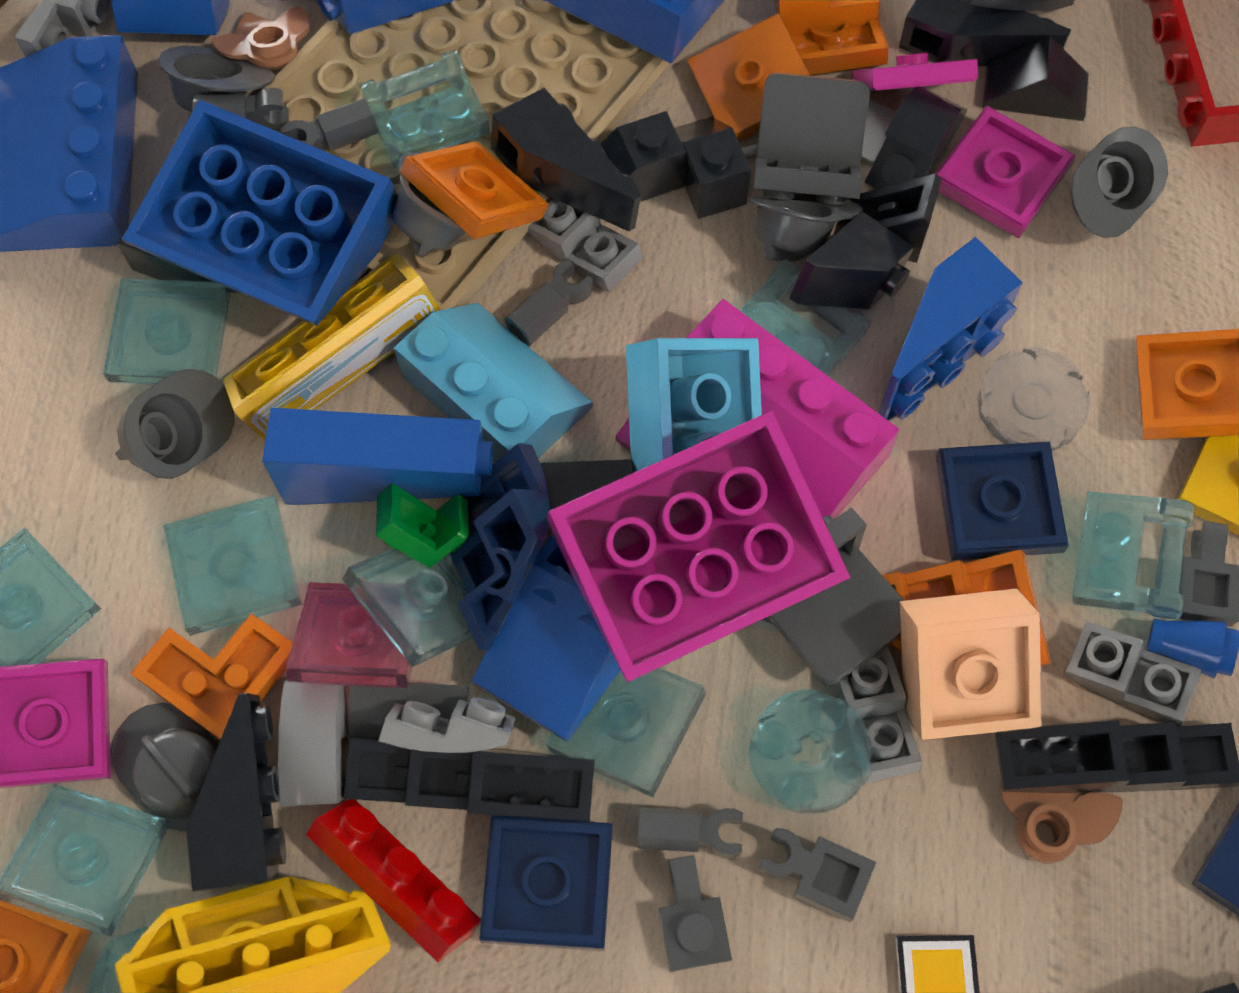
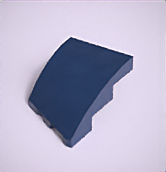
M517 443L493 464L490 477L481 476L479 496L464 497L468 500L469 534L461 548L454 553H450L468 593L457 604L479 650H489L492 647L545 541L549 527L546 516L550 511L546 479L533 446L529 444Z

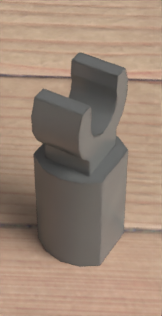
M266 88L259 91L256 95L250 96L247 91L202 94L193 97L192 112L200 99L272 130H281V127L289 122L288 107H283L282 89Z
M366 98L317 115V120L311 122L293 120L281 127L284 135L296 140L305 141L304 143L320 150L328 149L329 152L379 134L375 118Z
M569 258L561 261L555 267L553 280L549 284L543 283L505 317L504 321L507 328L528 347L567 313L569 304L581 303L592 294L594 289L593 278L589 275L575 285L566 282L574 273L573 261Z
M640 807L637 849L698 852L699 846L709 847L714 854L722 858L740 856L742 844L724 842L719 836L718 829L728 823L734 825L742 824L743 812L733 808H724L717 811L711 817H702L701 812L698 810Z

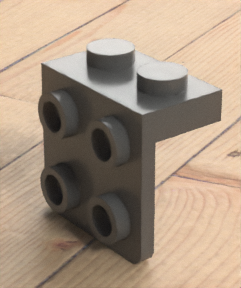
M771 73L768 75L764 85L754 189H764L763 195L765 197L780 200L794 199L795 193L815 194L817 202L831 205L846 204L847 198L860 199L862 185L860 163L870 97V89L867 83L860 80L785 73Z
M852 507L835 519L831 515L823 517L851 578L767 617L820 681L827 685L836 684L901 636L900 601H904V599L859 550L867 524Z

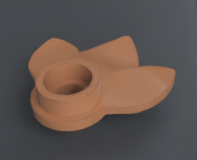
M301 6L287 10L275 22L245 12L237 25L235 33L213 37L212 42L215 50L224 57L248 59L253 65L277 70L285 67L296 56L298 52L297 43L310 32L311 25L308 14Z
M1000 781L1002 802L1017 820L1015 833L1018 844L1027 856L1040 863L1051 864L1060 862L1074 851L1076 845H1091L1102 842L1111 834L1122 813L1123 800L1121 797L1101 792H1003L1002 781ZM1044 823L1053 829L1055 833L1053 843H1044L1037 837V824Z

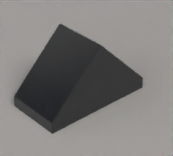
M1048 36L988 61L982 108H985L987 105L994 110L1084 121L1086 117L1089 74L1051 36Z
M935 173L860 193V199L851 198L850 201L858 204L863 209L862 212L913 245L914 249L908 261L917 263L930 225L942 179ZM854 218L845 219L842 228Z

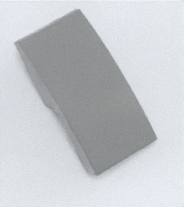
M43 0L26 19L14 38L26 57L71 37V35L75 37L92 36L98 24L106 19L111 2L110 0Z
M554 198L547 203L549 206L542 220L532 222L528 227V233L561 261L568 258L572 260L574 271L584 278L589 275L593 278L595 285L607 292H610L644 258L639 243L602 225L599 218Z
M1086 621L1066 669V676L1095 693L1160 722H1176L1177 727L1182 726L1199 682L1201 669L1143 650L1144 640Z
M887 647L836 683L846 729L862 784L920 772L922 759L904 709L906 695L889 647Z
M345 677L291 679L284 681L278 734L279 806L338 804L344 800L341 739L349 736Z
M471 698L470 702L459 699L450 720L440 717L441 713L438 709L425 703L408 701L405 705L395 702L385 719L379 741L402 748L439 753H467L489 750L507 745L516 717L504 714L505 708L502 705L484 698Z

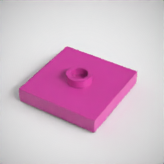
M928 53L896 56L897 67L851 71L852 80L864 81L869 86L870 91L972 82L978 78L977 59L928 64Z
M986 105L937 170L936 174L942 179L939 192L1013 236L1020 238L1068 172L1076 155Z
M103 658L0 667V789L111 779L108 661Z

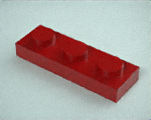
M348 799L317 817L308 830L306 836L437 963L468 940L481 924V918L464 903L463 899L436 877L414 852L407 849L376 819L371 811L364 808L357 800Z

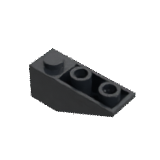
M915 0L906 15L898 48L913 54L928 53V60L934 63L977 59L978 67H986L989 60L1048 36H1051L1064 49L1072 29L1028 11L973 6L961 0Z
M545 88L492 114L490 149L506 167L530 188L626 231H631L635 228L641 194L637 185L631 177L622 174L607 158L602 145L596 139H590L579 127L569 108L562 103H558Z
M251 693L238 694L187 824L186 833L192 892L268 881L279 877L278 865L286 863L284 832L282 827L274 828L271 804L279 802V778L276 767L274 765L267 766L265 742L272 741L273 722L269 706L261 705L259 695Z

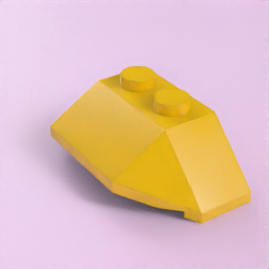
M288 876L166 909L140 937L129 954L125 953L115 964V973L121 993H341L390 951L391 943L373 900L365 892L353 890L349 893L329 884Z

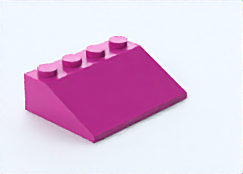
M722 299L686 337L758 338L762 415L771 410L773 411L822 518L827 515H831L833 519L838 517L890 457L900 430L898 427L725 299ZM628 418L615 438L618 443L631 452Z
M772 410L550 510L546 516V520L567 566L626 682H630L851 578Z

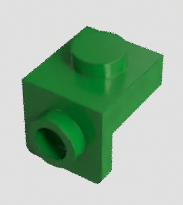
M393 483L377 495L376 537L383 540L392 549L400 550L429 569L447 554L454 553L460 549L468 537V500L459 494L454 495L437 510Z

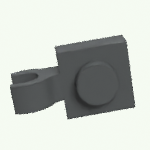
M1203 521L1201 530H1194L1192 532V558L1184 556L1176 565L1174 618L1192 621H1226L1228 627L1239 622V565L1225 563L1228 540L1227 524Z
M694 855L670 859L669 870L676 905L659 908L669 971L676 972L732 961L720 897L701 899Z

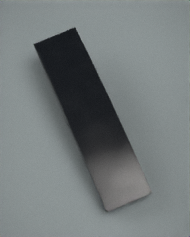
M1119 720L1048 725L1037 728L995 732L1003 792L1111 793L1237 787L1239 785V760L1231 723L1177 727L1176 722L1120 726Z
M350 736L344 799L405 803V806L458 809L476 814L590 821L595 760L494 748L467 753L427 752L379 741V738Z

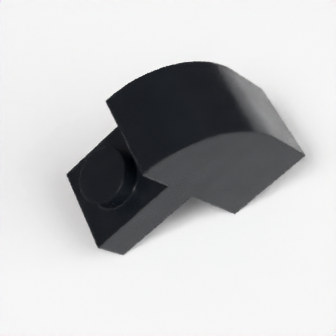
M914 87L891 120L884 134L887 137L864 183L878 189L929 175L937 158L944 157L968 109L923 87Z

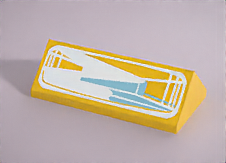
M396 253L350 286L318 326L302 321L223 378L233 411L265 441L271 407L316 410L394 353V347L430 314L441 310L421 277Z

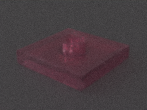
M309 582L286 667L288 682L408 688L425 602L423 588Z

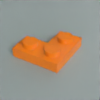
M251 613L214 659L168 627L130 674L218 740H221L238 694L251 693L259 695L261 702L301 651L295 643Z

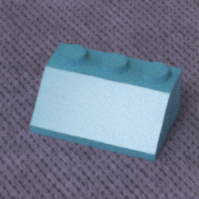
M479 303L434 311L394 347L402 377L447 418L481 421L484 441L493 442V459L495 461L500 459L517 443L532 445L539 459L593 407V402Z
M656 338L626 345L630 448L633 473L762 415L758 338Z

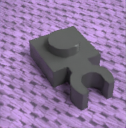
M775 828L770 839L787 848L789 859L785 863L777 864L769 859L762 858L758 869L764 875L773 879H783L789 876L799 879L800 881L793 897L851 923L854 920L876 861L820 836L816 840L812 852L802 848L799 838L793 832L783 828Z

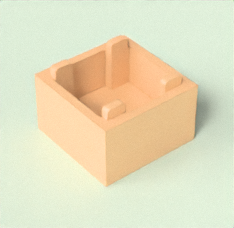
M1018 589L900 601L903 689L906 695L904 709L921 740L1041 727L1040 613Z

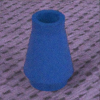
M1154 618L1149 634L1147 651L1199 668L1202 674L1213 679L1217 673L1231 676L1239 651V630L1227 628L1226 621H1166Z

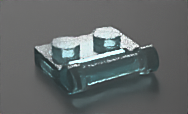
M456 49L440 54L441 60L384 81L375 83L374 79L358 84L362 99L366 98L373 113L379 132L378 135L393 168L398 167L400 157L407 152L426 153L444 149L490 133L489 120L465 73L464 66ZM446 80L451 85L450 88L387 110L384 105L385 102Z
M785 259L778 264L768 281L740 311L829 376L862 339L872 321L859 311L852 314L842 307L805 305L840 331L833 340L779 301L785 292L791 295L800 271L797 266Z
M1087 491L1072 595L1074 605L1145 612L1151 616L1163 619L1181 617L1184 597L1179 594L1186 528L1193 525L1194 505L1179 499ZM1145 521L1156 522L1162 525L1155 588L1137 587Z

